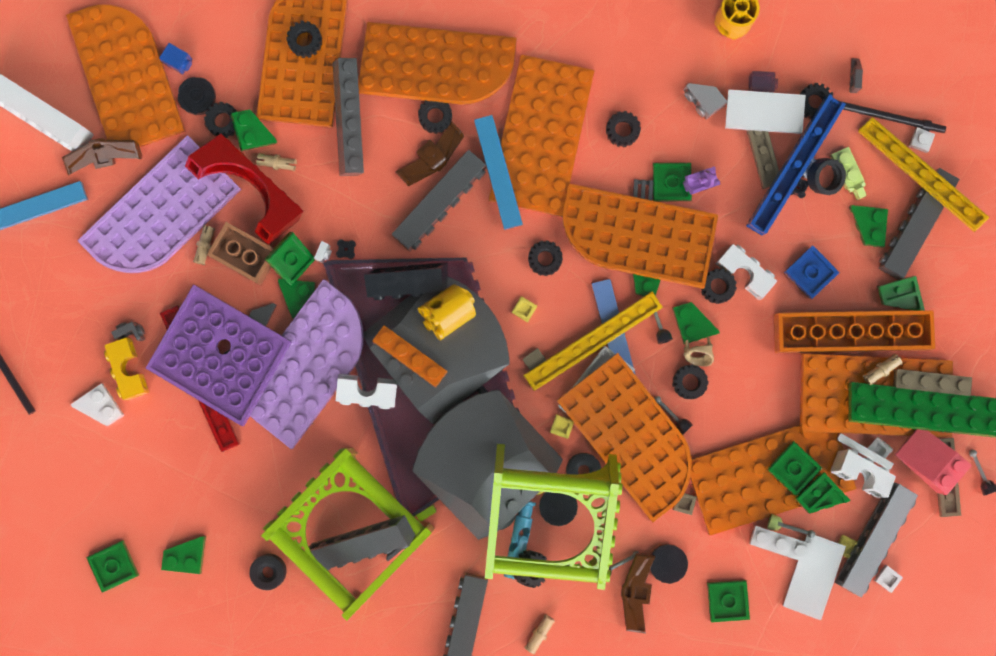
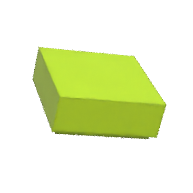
M433 504L416 516L419 521H423L436 513L437 509Z

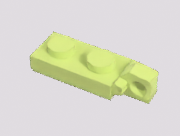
M847 147L831 154V159L838 160L845 168V190L847 189L849 193L853 192L856 200L867 196L864 190V186H866L865 180L850 148Z

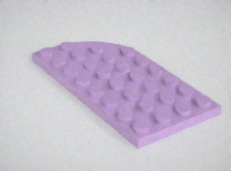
M187 135L77 241L97 262L107 268L123 273L147 272L166 263L242 189L226 173L210 174L197 179L185 165L188 156L200 147Z
M325 279L322 280L282 334L283 337L289 339L292 343L250 417L290 449L296 446L337 391L338 375H349L356 366L362 352L363 326L355 305L345 294Z

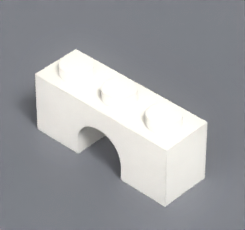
M732 244L715 264L721 269L729 271L731 275L739 268L747 270L750 274V281L745 289L758 300L763 299L776 284L775 275L771 271L761 268L758 260L748 257L745 254L746 251L741 246Z
M339 374L335 401L342 405L357 403L362 407L376 405L381 409H390V407H395L397 383L394 379L378 378L375 389L366 392L359 388L357 375Z
M853 449L838 451L830 471L845 481L857 480L861 472L864 477L862 490L876 498H888L896 476L889 473L888 469L875 465L874 461L869 458L859 456L858 452Z
M755 525L749 541L750 545L805 563L809 562L813 544Z

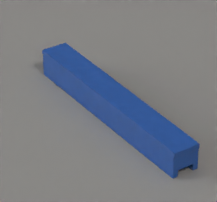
M831 94L824 97L746 225L748 228L761 236L768 233L846 104L844 102L841 103L834 99Z

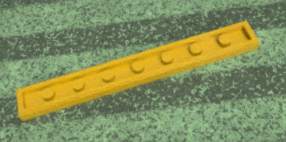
M871 117L859 129L858 132L974 233L989 219L988 215L876 119Z
M652 291L524 374V377L533 391L537 390L663 308Z

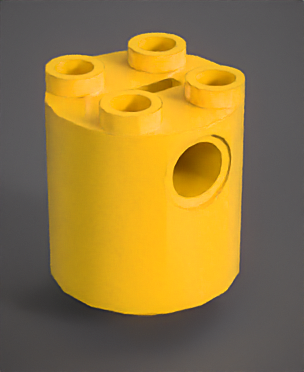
M723 0L714 21L718 31L731 40H736L747 34L759 15L758 0Z
M452 284L418 307L419 313L425 319L423 321L425 328L428 331L432 330L440 341L476 315L473 306L475 300L472 294L456 284Z

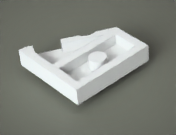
M102 383L70 404L73 408L105 426L111 425L124 416Z

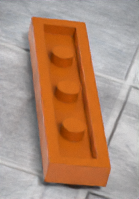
M385 325L372 340L373 343L435 388L448 373L447 370Z

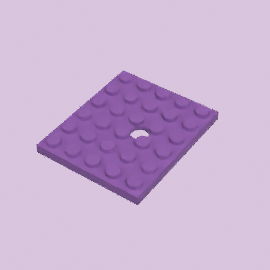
M193 284L146 369L240 426H245L292 341ZM227 339L231 344V349L227 354H221L217 345L221 340Z

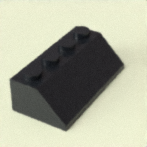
M448 262L373 268L364 274L367 298L373 297V300L385 299V296H392L395 299L402 298L405 294H411V297H418L430 292V295H438L447 288Z

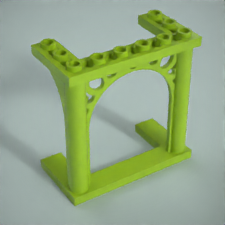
M497 444L485 579H493V573L591 582L597 583V589L605 590L606 582H610L609 566L612 565L613 553H610V549L615 546V536L612 535L613 530H617L618 519L615 518V513H619L620 501L617 500V497L622 494L621 463L617 462V455L609 454L607 464L600 470L592 473L578 475L503 468L505 444ZM501 488L561 493L576 498L587 507L593 517L594 534L590 543L576 556L560 561L495 556ZM583 494L589 496V498H584ZM597 498L605 500L599 507L591 505L592 501ZM602 512V517H598L597 513ZM586 555L594 556L589 562L585 560ZM581 561L582 566H580V563L575 564V562Z
M341 448L333 456L335 460L330 465L326 463L319 470L321 474L316 479L313 477L305 485L307 489L302 494L298 492L291 499L293 503L288 508L284 506L277 513L279 517L265 525L263 528L265 532L261 535L266 541L271 540L344 612L341 616L346 621L435 529L430 523L424 527L358 462L355 457L358 452L354 448ZM339 472L345 476V483L342 487H338L335 483V476ZM350 477L353 479L352 482L356 483L355 487L349 486ZM330 479L332 488L325 490L324 485L327 486ZM351 491L359 493L370 499L390 519L405 515L415 533L410 546L405 548L357 598L314 557L306 539V524L312 509L321 499L335 492ZM312 497L316 498L315 503L311 502ZM299 511L304 512V516L301 519L293 517L294 515H299L301 513ZM293 521L298 522L301 525V529L298 532H291L287 529V525ZM300 536L302 540L298 543L297 539L293 540L291 537Z

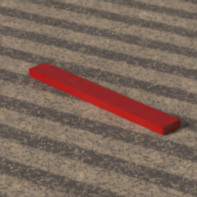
M178 305L160 313L167 330L180 309ZM199 401L220 451L225 452L240 445L229 418Z

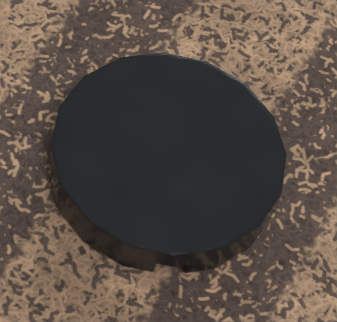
M192 77L185 80L179 87L178 102L189 114L202 115L209 111V106H214L216 92L212 84L206 79Z
M545 492L540 499L539 509L546 522L554 526H563L574 519L577 514L578 504L576 498L569 495Z
M665 544L657 547L652 552L655 555V559L650 571L657 580L662 583L671 584L678 582L685 576L688 569V560L682 549L675 545Z

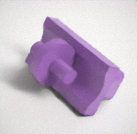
M714 166L685 176L683 184L686 192L689 191L690 195L720 185V181L716 176Z

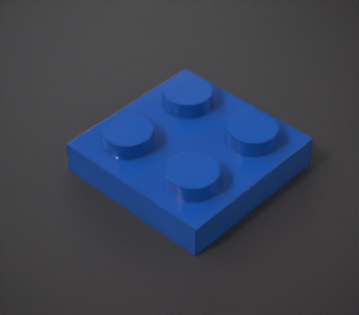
M812 245L784 273L811 300L840 272Z

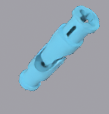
M528 502L516 515L507 557L519 558V554L527 549L533 520L531 516L533 506L536 505L535 502ZM521 530H523V535H519ZM504 574V577L514 579L515 575Z

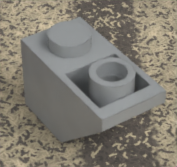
M689 83L684 89L686 99L695 104L697 113L701 117L704 116L706 120L722 109L727 103L724 96L714 86Z

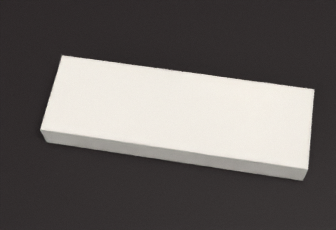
M840 433L838 441L886 469L891 470L894 463Z

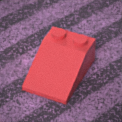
M916 429L894 454L935 492L947 495L972 466L959 453L927 430Z

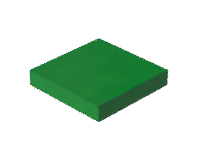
M691 163L652 164L653 201H692V195H690L689 191L686 192L683 184L685 176L691 175Z
M289 232L265 258L288 286H292L315 261L311 252L293 232Z
M792 441L767 468L794 496H797L822 469L795 441Z
M124 540L86 557L102 593L139 576Z
M747 580L707 582L711 623L750 620Z

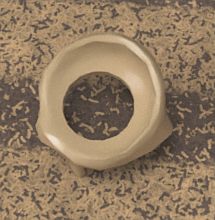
M707 338L706 346H696L690 349L689 342L686 340L685 352L683 354L686 361L695 366H710L714 362L713 345L710 342V338ZM693 352L705 353L702 357L691 356Z

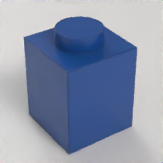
M168 43L159 57L165 65L182 75L190 69L193 60L188 53L171 43Z

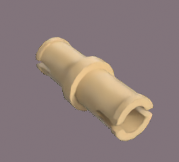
M261 153L257 155L258 159L265 160H256L258 166L273 167L274 170L279 168L296 170V166L289 165V163L297 164L296 159Z
M203 225L200 240L196 243L198 247L193 260L194 263L205 265L207 253L212 247L211 241L215 228Z
M893 354L883 363L879 362L874 369L863 375L865 382L872 385L883 376L887 377L890 371L902 365V360L897 354Z
M546 614L544 615L537 629L534 628L532 631L533 635L524 647L528 652L535 655L542 641L546 640L547 633L553 623H555V620Z

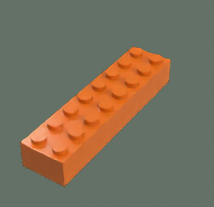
M934 310L777 313L773 315L775 353L928 351L935 349Z

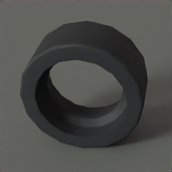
M829 158L817 159L812 163L807 174L810 189L815 193L824 195L836 194L841 190L846 179V171L843 164L838 160ZM829 165L833 169L834 177L831 184L824 188L820 184L819 176L823 167Z

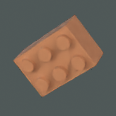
M225 222L207 256L262 285L272 268L265 258L274 248Z

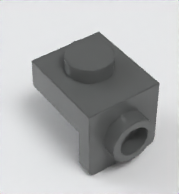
M136 322L121 323L115 327L116 330L111 332L114 339L117 340L126 338L133 333L138 341L145 340V331L142 325Z

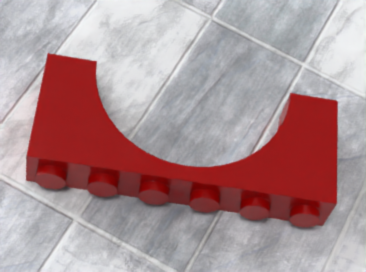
M219 134L188 156L185 167L197 179L215 173L233 174L247 180L259 191L265 204V216L259 221L255 233L268 245L300 220L304 212L300 206L291 200L257 165L253 164L243 152L239 151L222 134Z

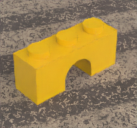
M126 337L104 345L106 349L104 351L105 358L108 362L110 361L112 367L110 369L111 376L114 380L116 379L118 385L116 387L118 396L122 397V400H130L150 393L143 374L130 376L126 371L127 362L138 357L132 339Z

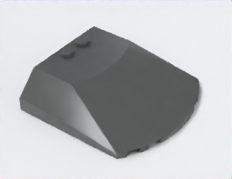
M448 276L447 288L452 284H456L472 294L475 300L473 306L476 315L444 339L438 340L432 330L428 331L423 324L425 319L418 311V307L436 296L430 295V292L423 293L422 296L418 297L408 296L363 333L374 355L417 410L432 424H435L447 411L466 400L510 364L507 341L502 327L490 307L473 290ZM384 325L447 370L448 373L436 388L373 343L372 340Z
M496 389L483 394H476L474 397L458 403L447 411L427 433L426 439L417 451L418 454L412 471L467 529L480 540L489 536L497 444H505L503 468L557 473L563 459L510 401ZM501 488L497 532L540 491Z

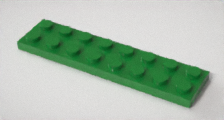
M851 382L849 383L848 422L996 438V398Z

